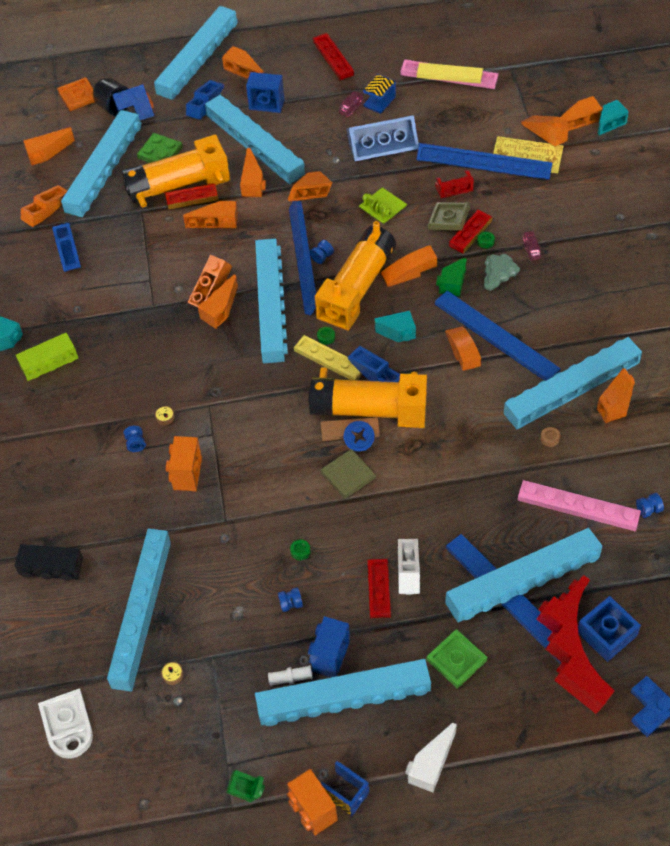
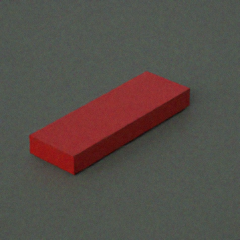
M368 559L370 618H391L388 559Z

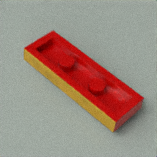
M215 183L165 193L168 210L218 200Z
M477 210L464 224L463 229L459 230L449 241V247L464 254L477 239L478 235L492 222V216Z

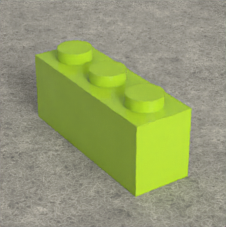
M67 333L16 354L19 366L27 381L78 359L76 349Z

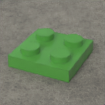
M153 133L137 153V157L148 163L168 158L179 153L183 147L182 142Z
M456 629L426 657V660L458 689L487 661V656Z

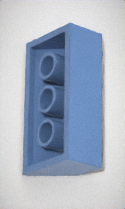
M414 115L346 128L354 161L419 148Z

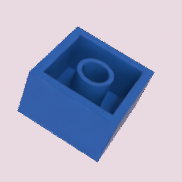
M250 72L246 85L249 110L281 113L285 100L282 75Z
M609 596L579 621L578 634L608 662L638 636L641 625Z
M324 616L322 624L318 623L316 627V640L311 642L309 646V663L312 665V672L332 678L338 676L350 643L349 623Z

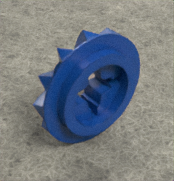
M352 422L344 431V441L350 450L357 452L366 451L374 442V431L366 422ZM364 430L362 435L364 440H358L354 443L356 436L353 433L359 434Z

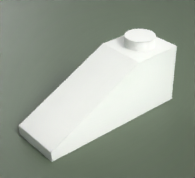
M398 539L399 594H420L418 539Z
M452 723L415 756L414 762L409 761L405 773L408 775L409 784L434 792L456 734L457 724Z

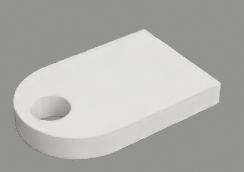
M80 688L38 703L48 743L53 752L62 758H75L82 755L91 745L93 731ZM70 742H79L75 750L67 749Z

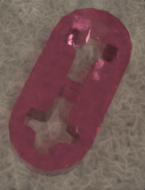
M357 91L352 92L341 103L339 113L349 117L361 105L363 95Z
M524 232L523 243L530 261L540 260L541 252L534 232Z

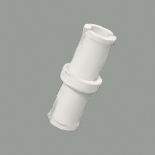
M311 665L295 669L288 667L284 671L269 672L268 678L270 686L284 683L291 685L295 681L313 679Z

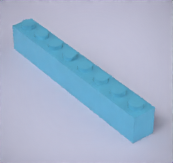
M222 6L217 8L155 80L154 85L157 95L173 100L180 93V90L237 25L236 11Z
M219 95L205 104L206 114L212 121L246 149L251 148L253 154L288 184L305 175V164L301 158L295 156L290 149L285 148L280 141L274 139L269 132H266L259 124L253 122L248 115L242 113L228 99Z
M120 110L61 200L65 213L83 217L86 211L89 210L91 203L97 198L98 192L104 187L105 181L111 176L114 167L119 163L130 142L134 140V136L141 129L138 114Z
M276 239L255 240L262 362H285L284 354H288L287 343L283 342V340L287 339L286 328L283 329L282 326L286 325L285 314H282V311H285L284 300H281V297H284L283 286H280V283H283L282 272L279 273V270L282 269V260L278 259V256H281V246H277Z
M629 337L618 340L614 345L603 348L593 356H588L577 365L573 364L562 373H556L547 381H541L534 388L526 389L519 396L508 399L504 405V415L516 429H519L617 376L622 369L628 370L639 364L642 351Z
M589 528L584 529L447 591L445 604L457 622L469 620L475 614L489 611L493 606L499 603H506L514 596L523 595L536 586L541 587L547 581L554 578L558 579L571 570H578L588 562H595L600 557L602 544Z
M147 530L107 676L111 689L131 692L133 690L171 544L168 531Z
M422 659L257 692L255 697L260 724L273 726L281 721L293 722L301 717H317L325 712L337 713L345 708L357 709L365 704H381L389 699L401 700L409 695H425L431 691V680L426 661Z

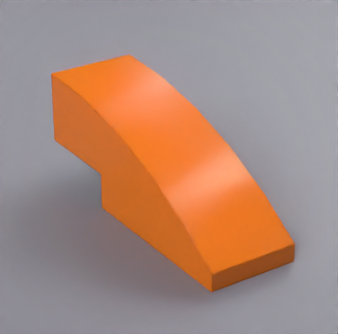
M57 185L34 196L33 203L21 208V220L32 227L41 223L62 205L61 200L68 190Z
M431 245L426 246L397 260L383 270L381 276L387 287L421 276V272L437 267V256Z
M463 326L445 330L457 361L459 360L462 370L480 367L481 356L467 330Z

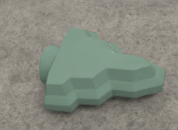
M491 254L487 256L485 261L486 277L484 279V289L491 291L498 287L501 282L508 281L510 277L517 275L520 268L513 262L510 256L507 254H501L500 256Z

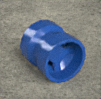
M321 240L317 247H313L310 250V256L317 264H322L326 257H330L334 253L332 245L326 240Z
M130 426L124 430L123 433L125 440H127L126 446L128 451L139 452L146 447L143 431L140 426Z
M656 492L650 494L648 498L642 497L636 500L637 510L641 511L640 515L643 518L651 516L654 512L664 511L663 501Z
M298 587L291 589L290 592H278L283 613L289 611L290 608L298 609L303 607Z

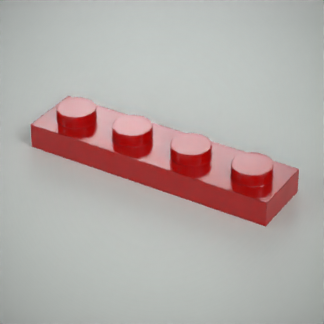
M327 33L313 38L314 45L339 80L354 76V69Z

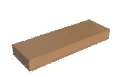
M378 417L321 422L322 441L344 440L346 427L355 421L368 423L372 427L375 437H380ZM362 430V432H360L359 434L353 433L356 436L355 439L363 438L362 435L364 430Z

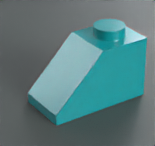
M618 100L603 106L597 133L599 136L627 124L629 111Z
M410 311L374 318L376 333L396 342L416 339V326Z
M0 316V351L13 348L20 341L23 333L19 323Z

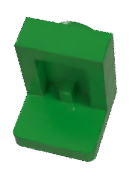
M234 770L226 793L252 802L263 794L264 777L258 776L255 778Z

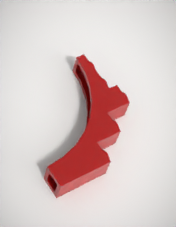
M583 575L579 581L574 579L570 584L568 594L563 592L558 599L554 596L550 602L545 600L538 609L541 613L537 620L552 631V634L547 639L550 643L545 650L561 662V665L556 670L559 674L554 681L597 714L615 690L600 677L591 665L583 650L578 634V604L584 589L590 581L589 578Z

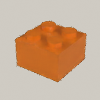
M174 436L173 444L171 443L169 446L170 460L166 462L169 482L172 483L173 490L197 491L202 464L198 437Z
M311 769L287 784L289 791L287 793L288 803L295 813L299 811L302 818L301 822L307 831L311 830L316 836L338 821L336 805Z

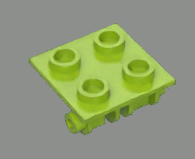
M383 187L373 195L365 193L362 197L364 202L359 205L361 209L383 224L407 206L405 202Z

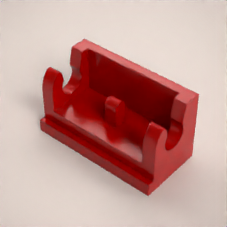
M469 170L465 171L466 175L464 177L451 179L450 181L442 182L440 177H437L435 187L440 198L473 191L474 179Z

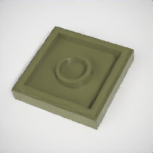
M436 202L428 223V229L462 230L470 210V203Z
M349 450L321 469V474L344 499L376 478L375 473L353 450Z

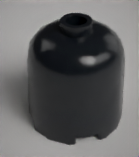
M103 78L93 88V99L103 110L116 117L120 110H117L112 95L127 90L128 87L112 78Z

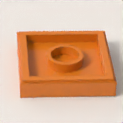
M86 77L57 88L69 111L95 102L92 94L93 87Z

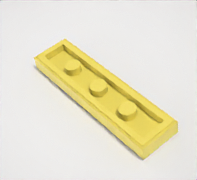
M419 63L417 78L481 84L483 68Z
M305 335L294 346L295 352L350 380H358L362 375L348 360L347 356Z

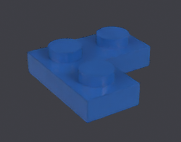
M144 85L112 95L118 111L133 106L135 113L139 115L140 121L154 116Z
M646 676L631 689V693L645 706L632 718L631 722L648 737L670 718V697Z

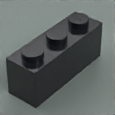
M20 544L14 566L19 575L27 578L38 576L44 579L78 580L83 556L79 548Z

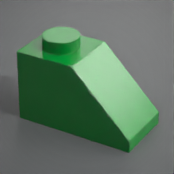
M462 258L442 269L441 276L438 275L436 286H439V294L449 291L453 295L460 297L466 273L467 258Z

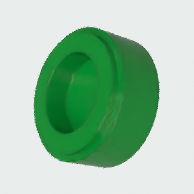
M481 232L477 237L478 246L484 249L493 247L495 236L491 232Z
M331 327L320 328L317 332L318 342L323 345L332 344L335 341V331Z
M299 539L291 544L290 553L295 560L302 561L309 557L311 551L307 541Z

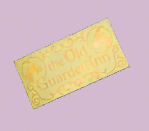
M497 136L493 154L553 162L551 173L558 174L563 146L558 145L554 147L548 143Z

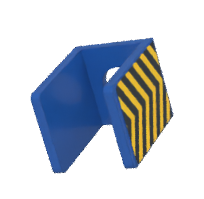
M377 74L363 90V93L370 95L364 103V107L381 114L396 97V81Z
M336 761V774L359 789L355 797L350 802L325 783H320L334 804L353 816L369 794V783Z

